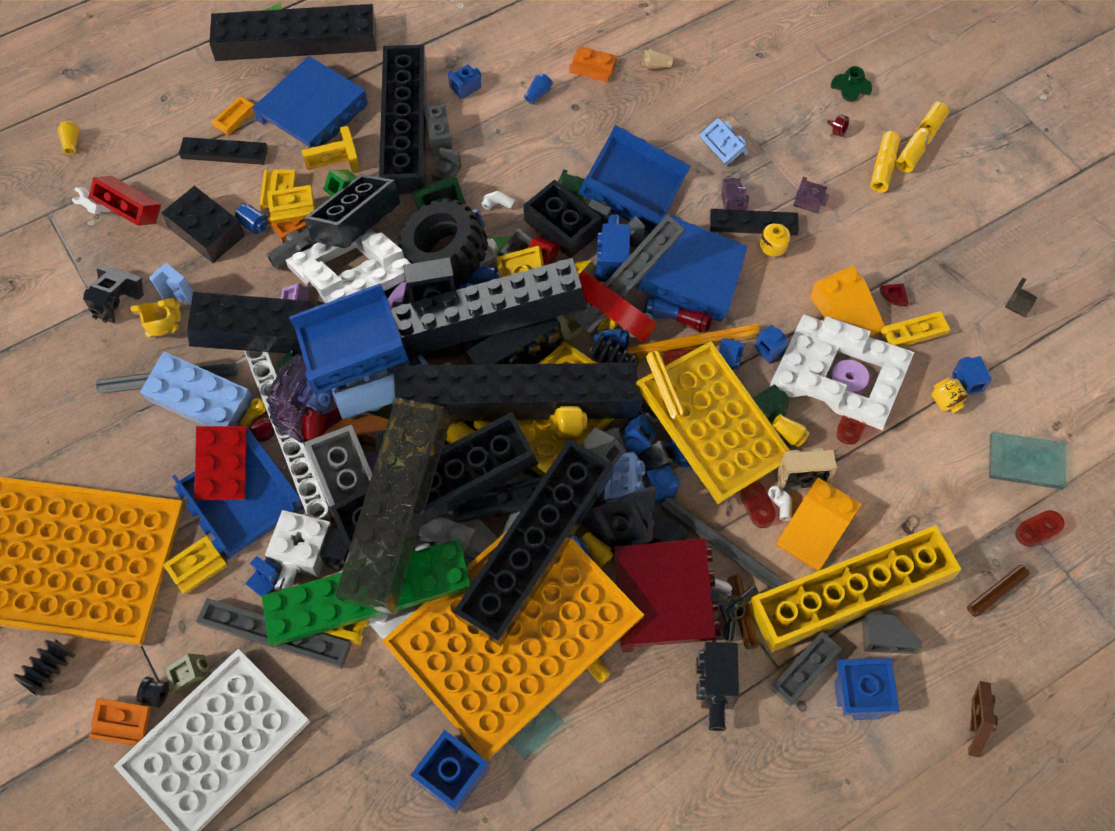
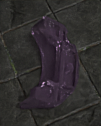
M297 354L282 367L278 376L273 381L269 391L268 404L270 405V419L274 426L298 442L303 443L302 415L309 398L313 394V390L306 378L305 373H307L303 355L299 356Z

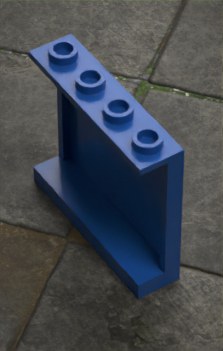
M308 56L256 103L253 109L258 122L264 125L269 121L307 145L308 148L325 145L339 133L340 127L349 124L360 111L365 109L368 102L365 89L311 56Z
M615 125L578 194L589 200L593 199L597 202L603 201L607 203L613 213L628 221H631L636 216L644 224V230L651 233L660 223L664 214L667 213L691 166L671 156L664 150L651 145L646 140L631 134L626 129Z
M670 216L685 229V232L639 282L637 290L686 309L707 311L708 314L712 315V319L722 322L729 312L748 246L723 237L716 232H711L695 224L680 220L675 216Z
M381 283L290 316L307 369V373H305L306 378L315 395L408 361Z
M249 428L247 430L246 500H194L195 471L180 481L176 475L172 476L177 483L173 488L181 499L184 497L188 499L189 503L186 504V507L193 517L200 516L202 521L198 524L206 535L212 533L215 538L211 541L219 554L224 551L228 558H231L274 529L282 510L297 513L304 508L298 494Z

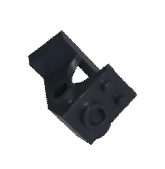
M101 264L97 268L98 280L85 290L83 300L88 306V310L93 314V319L97 320L99 318L104 323H115L114 310L120 304L119 297L121 295L138 300L144 295L142 277Z

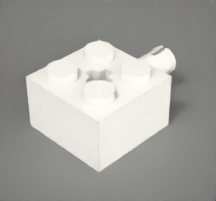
M282 510L265 553L267 559L272 561L279 569H282L275 584V589L280 591L292 587L297 573L319 578L324 564L319 554L329 527H332L329 521Z

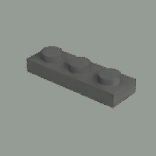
M821 631L770 689L791 707L840 653L842 648Z

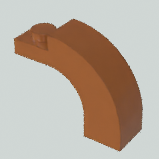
M359 415L355 418H346L337 422L323 434H328L352 424L360 445L376 448L375 434L377 432H387L390 439L391 421L375 415Z

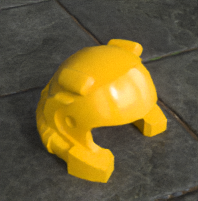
M173 297L160 300L158 303H141L130 306L133 314H140L141 324L146 331L145 335L149 338L152 336H165L171 332L175 333L180 327L178 325L181 319L180 302Z

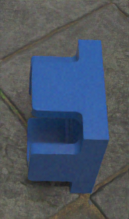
M892 658L837 661L838 677L835 679L834 685L837 707H842L843 716L852 715L853 720L880 719L884 714H898L900 712Z

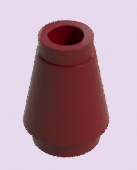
M680 308L676 321L699 333H706L711 326L712 315L708 314L707 311Z

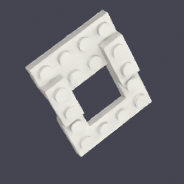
M371 229L367 230L364 235L360 236L351 246L345 249L316 243L311 248L303 252H297L292 257L286 259L288 268L306 286L312 284L319 292L324 303L380 283L385 291L405 281L403 265L411 264L404 258L402 249L382 232L376 234ZM354 248H357L369 259L351 270L344 271L339 276L324 264Z
M803 314L770 383L769 389L792 398L805 395L824 401L836 414L883 430L914 352L869 337L871 331L827 316L822 321ZM838 352L882 367L869 398L847 391L846 384L826 378Z

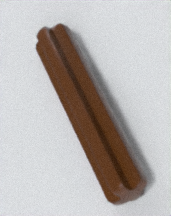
M1018 565L967 606L968 612L973 617H978L1026 579L1030 574L1029 570L1024 565Z
M732 575L728 577L727 583L732 587V595H741L745 591L741 576ZM746 603L745 614L741 619H738V624L745 648L754 649L758 647L759 640L749 604Z

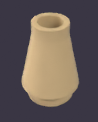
M651 48L643 51L642 67H646V69L671 68L672 55H667Z

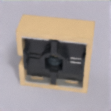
M818 448L810 452L792 450L784 453L781 466H779L776 473L778 487L784 491L810 490L818 478L830 484L837 469L834 451Z

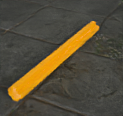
M755 323L627 347V356L629 357L636 353L635 359L646 358L648 353L653 351H659L660 355L699 348L710 341L714 345L721 344L722 338L733 341L758 337L760 328Z

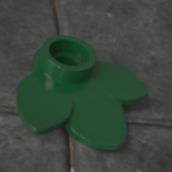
M852 66L846 70L845 74H838L833 78L831 88L842 90L841 95L843 99L851 102L855 101L860 93L870 95L872 83L865 78L861 67Z

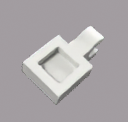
M75 188V191L80 195V197L72 198L75 204L83 205L87 208V211L93 214L111 212L110 209L89 198V192L86 188Z

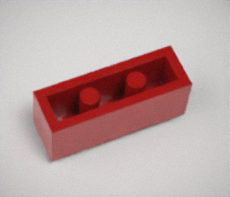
M113 176L93 177L89 198L137 226L156 224L161 203Z

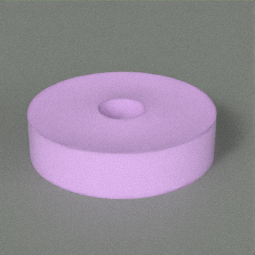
M843 360L833 367L830 379L846 384L847 391L859 395L867 387L869 373L861 363L854 360Z

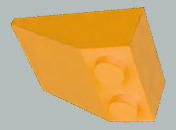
M853 265L814 283L810 299L824 318L827 316L871 331L869 336L871 338L880 334V330L885 327L865 280Z
M818 478L778 539L776 546L815 571H820L862 504Z

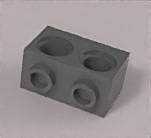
M445 104L424 107L432 156H439L441 147L452 149Z

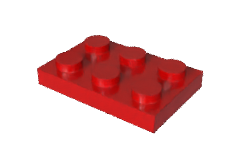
M196 426L194 500H246L248 427Z

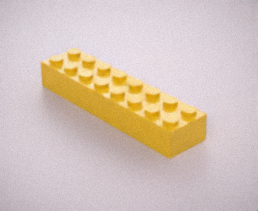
M934 525L753 596L749 608L770 652L773 653L820 634L821 631L825 632L870 614V612L880 610L952 581L962 569L937 525Z

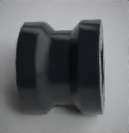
M145 677L139 685L137 701L143 704L150 702L154 707H161L168 696L169 683L163 680L156 682L152 677Z

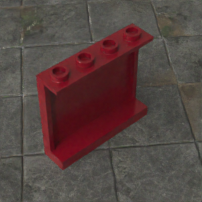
M705 538L614 547L617 587L644 614V617L620 638L623 653L633 652V647L702 641L716 642V636H721L719 620L714 621L713 611H718V604L710 599V587L715 586L714 571H709L708 562H713L712 548L706 547Z

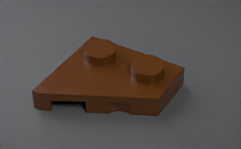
M979 681L972 697L970 731L975 732V737L971 746L968 747V755L978 758L991 732H995L998 725V717L994 715L996 698L995 695H992L991 683Z

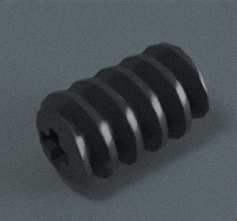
M605 333L599 336L590 351L592 352L591 360L594 361L600 357L599 363H635L637 367L641 359L637 362L635 361L636 353L628 357L627 347L620 352L619 342L611 346L613 340L611 337L607 341H603Z
M45 639L44 643L48 649L37 648L36 651L40 657L30 656L29 660L32 666H21L24 675L16 673L13 675L16 681L34 695H36L35 690L41 692L46 690L42 683L43 681L53 682L50 673L57 675L61 673L57 666L58 664L68 665L65 656L72 658L76 656L56 639L55 641Z

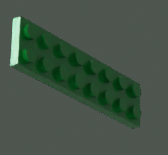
M460 538L263 595L262 603L268 644L274 647L467 591L471 586V580Z

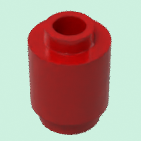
M307 410V415H302V438H304V442L323 436L326 432L327 416L322 415V411Z

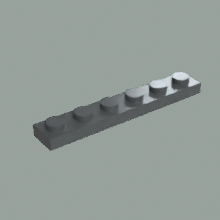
M667 214L604 285L624 299L684 234L685 229ZM587 302V309L580 310L574 319L592 335L608 316Z
M209 598L206 599L196 620L199 625L271 647L268 644L264 615ZM319 633L272 648L342 669L352 645L348 641Z

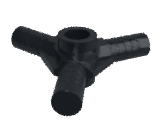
M750 586L741 595L725 597L718 591L711 593L710 599L720 605L725 621L723 639L728 641L734 639L735 624L738 619L744 616L746 603L759 593L755 586Z

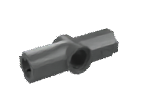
M308 228L303 231L294 230L287 235L284 243L266 255L272 266L276 270H280L287 265L286 259L292 257L297 252H303L311 248L318 242L311 240Z

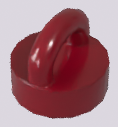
M840 114L836 120H827V124L833 127V135L839 137L845 135L849 126L848 116Z
M259 417L253 420L249 426V430L259 442H265L274 435V428L269 418Z

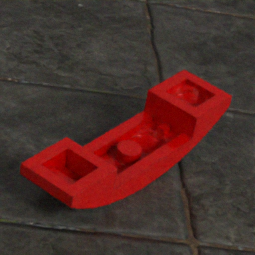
M582 270L578 277L585 301L644 343L658 324Z

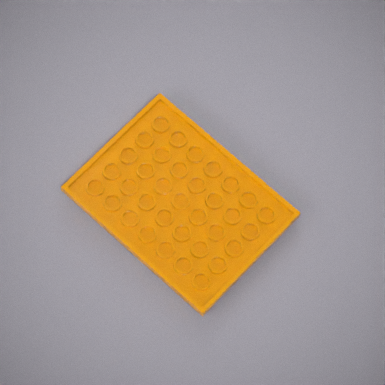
M0 477V627L143 646L166 570L163 564L169 560L184 510V502L181 500Z
M506 532L467 565L471 584ZM571 538L501 647L458 620L454 615L453 611L467 591L425 602L388 634L382 642L478 755L488 761L644 617V614Z

